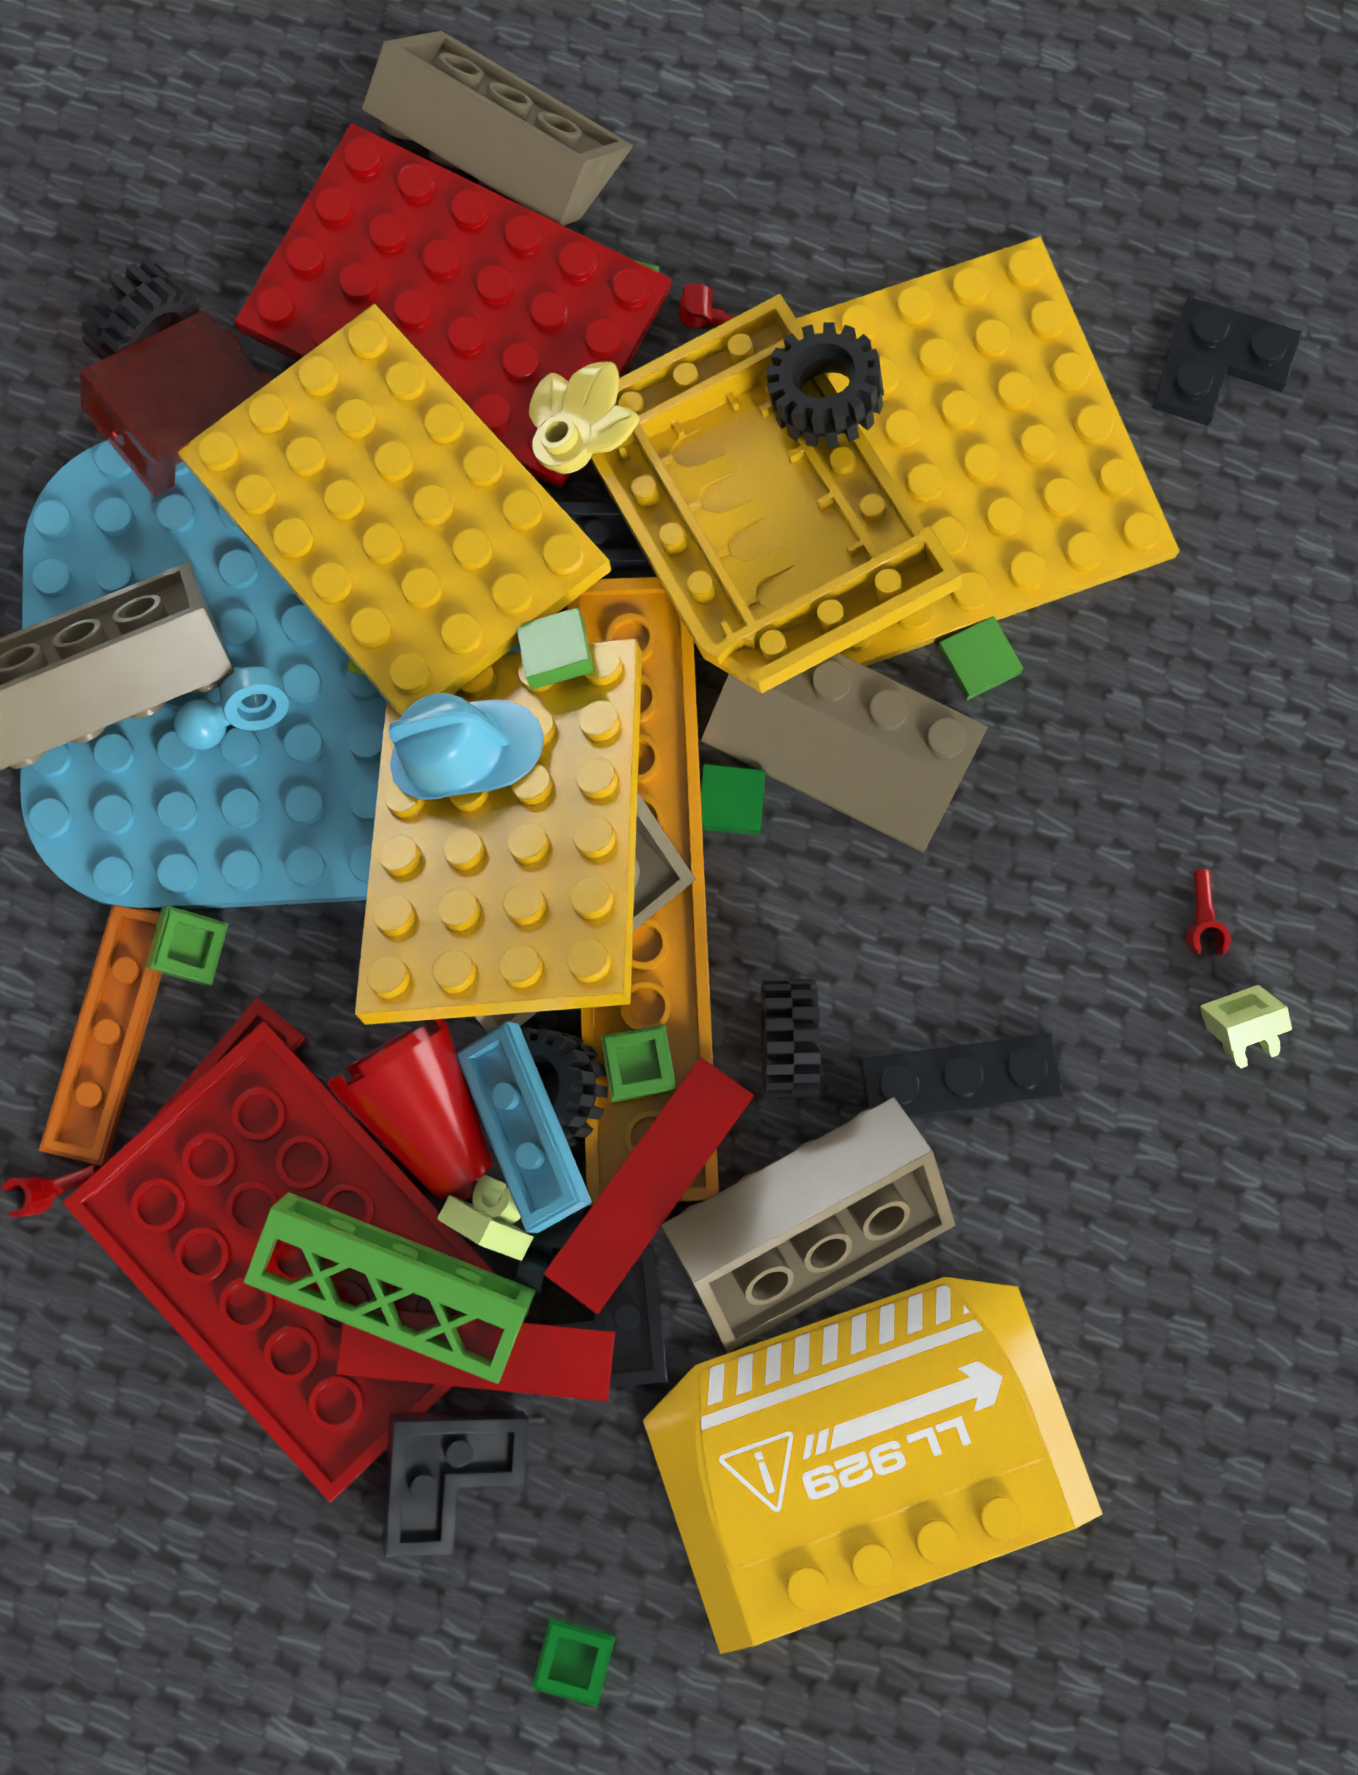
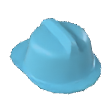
M449 693L429 694L416 700L404 711L399 720L389 724V736L394 744L390 768L393 781L404 794L419 800L440 799L452 795L491 791L512 785L531 771L541 756L544 736L539 720L528 708L512 701L485 700L469 703L463 698Z

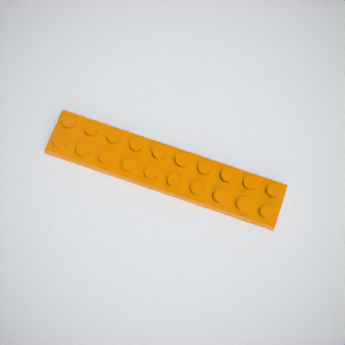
M657 577L600 579L569 603L568 610L579 607L585 621L589 644L635 638L642 652L637 792L696 880L633 932L630 1004L581 1008L582 1045L592 1046L598 1055L591 1062L603 1064L606 1071L601 1041L602 1035L665 1025L676 1088H678L700 1057L713 1065L694 640ZM607 1071L605 1076L595 1079L597 1085L608 1086L607 1098H595L594 1106L605 1109L601 1119L587 1118L586 1120L594 1129L585 1138L587 1191L592 1203L587 1205L588 1207H592L674 1092L612 1103ZM717 1149L678 1203L703 1202L719 1193Z

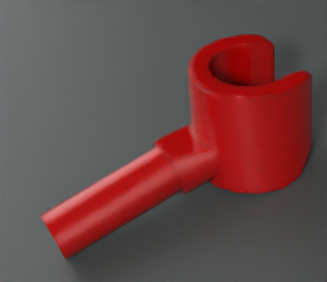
M687 284L683 288V296L679 300V319L686 327H718L736 316L725 313L723 310L712 308L713 291L706 285Z
M1210 870L1194 871L1197 910H1195L1196 924L1191 926L1187 932V947L1192 954L1200 955V934L1204 929L1208 928L1217 937L1216 955H1223L1230 948L1231 935L1225 925L1215 921Z
M94 1164L50 1179L39 1176L8 1179L3 1183L1 1191H13L23 1188L26 1198L22 1208L8 1212V1216L13 1218L33 1216L47 1211L52 1205L54 1197L80 1187L99 1170L98 1167Z

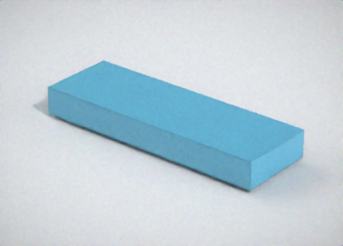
M506 1021L457 1051L461 1069L526 1232L539 1233L592 1203L519 1024Z

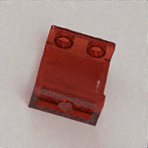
M203 310L81 370V409L155 497L175 486L176 465L182 462L178 452L189 445L191 440L272 381V379L265 372H258L244 356L235 335L227 328L222 329L206 310Z

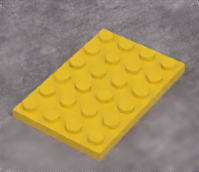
M376 304L369 307L177 451L183 464L400 717L416 700L429 694H455L519 643L517 633L519 626L529 621L557 614L611 571L609 559Z
M636 638L589 644L595 672L533 690L525 677L521 652L506 653L453 694L469 703L485 700L512 701L528 708L540 722L544 736L540 758L531 771L512 785L495 790L428 800H419L404 794L393 781L390 768L394 744L389 736V724L399 720L401 717L386 701L355 1014L364 1025L630 1004L642 652Z

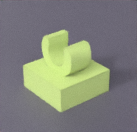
M1260 985L1200 1005L1202 1018L1207 1030L1223 1043V1050L1226 1055L1240 1068L1248 1066L1245 1049L1248 1045L1259 1042L1263 1051L1270 1057L1277 1056L1280 1052V1041L1277 1035L1292 1030L1288 1007Z
M484 1175L475 1186L473 1204L451 1195L448 1196L437 1218L439 1221L480 1246L522 1261L533 1236L513 1225V1223L520 1219V1215L511 1192L506 1187L507 1184Z

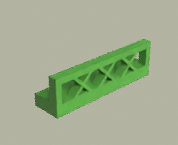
M290 1192L271 1207L243 1282L496 1384L499 1383L515 1340L536 1292L535 1289ZM277 1239L301 1248L312 1272L295 1280H290L266 1270ZM321 1257L332 1260L335 1263L325 1266ZM347 1268L366 1274L376 1297L358 1305L340 1300L330 1276ZM317 1282L321 1292L308 1287V1285ZM384 1282L397 1286L398 1288L388 1292ZM412 1293L430 1300L439 1322L419 1331L403 1325L393 1301ZM381 1307L385 1317L371 1311ZM447 1307L462 1313L451 1317ZM478 1318L503 1328L504 1332L493 1360L466 1350L456 1327ZM445 1333L448 1342L434 1336Z

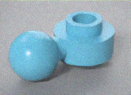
M247 667L240 669L227 677L220 689L221 701L213 703L205 699H195L181 706L175 716L174 728L179 740L195 750H206L216 746L224 737L226 726L231 724L236 728L248 731L269 728L278 723L288 711L289 701L284 682L277 672L269 668Z

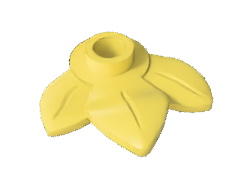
M598 362L586 365L575 372L569 379V382L556 373H550L538 384L530 401L529 416L537 428L532 442L533 453L542 466L562 474L576 472L588 463L593 453L612 451L620 446L633 432L640 418L631 409L615 406L619 388V372L614 363Z

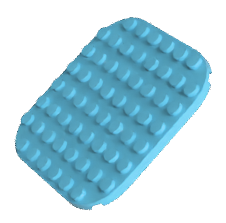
M206 429L128 434L101 442L83 451L63 466L48 482L30 514L23 547L22 629L190 561L228 649L234 672L247 667H265L277 672L284 682L289 707L286 715L269 728L248 731L236 728L231 724L226 726L225 735L216 746L206 750L189 748L179 740L175 732L174 720L178 710L188 701L195 699H205L213 703L221 701L220 689L223 682L227 679L225 677L220 685L208 692L201 694L188 692L166 701L160 710L150 716L140 719L128 717L108 725L100 735L92 740L79 744L67 742L46 751L38 761L21 768L20 774L21 808L24 823L36 851L45 864L70 887L89 899L111 907L112 905H119L128 908L161 911V907L167 905L188 910L366 900L386 700L366 676L350 673L348 669V655L183 464L177 451ZM518 643L507 653L521 652L520 644Z

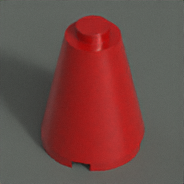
M445 1019L424 1020L423 1022L430 1032L427 1033L424 1026L411 1033L409 1030H406L346 1067L352 1077L350 1081L346 1082L341 1074L331 1077L326 1082L333 1094L438 1200L451 1195L464 1201L473 1196L476 1184L485 1175L484 1173L493 1167L494 1163L458 1060L448 1024Z

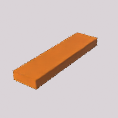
M112 905L38 1151L99 1166L107 1163L162 973L144 969L160 912L143 908Z

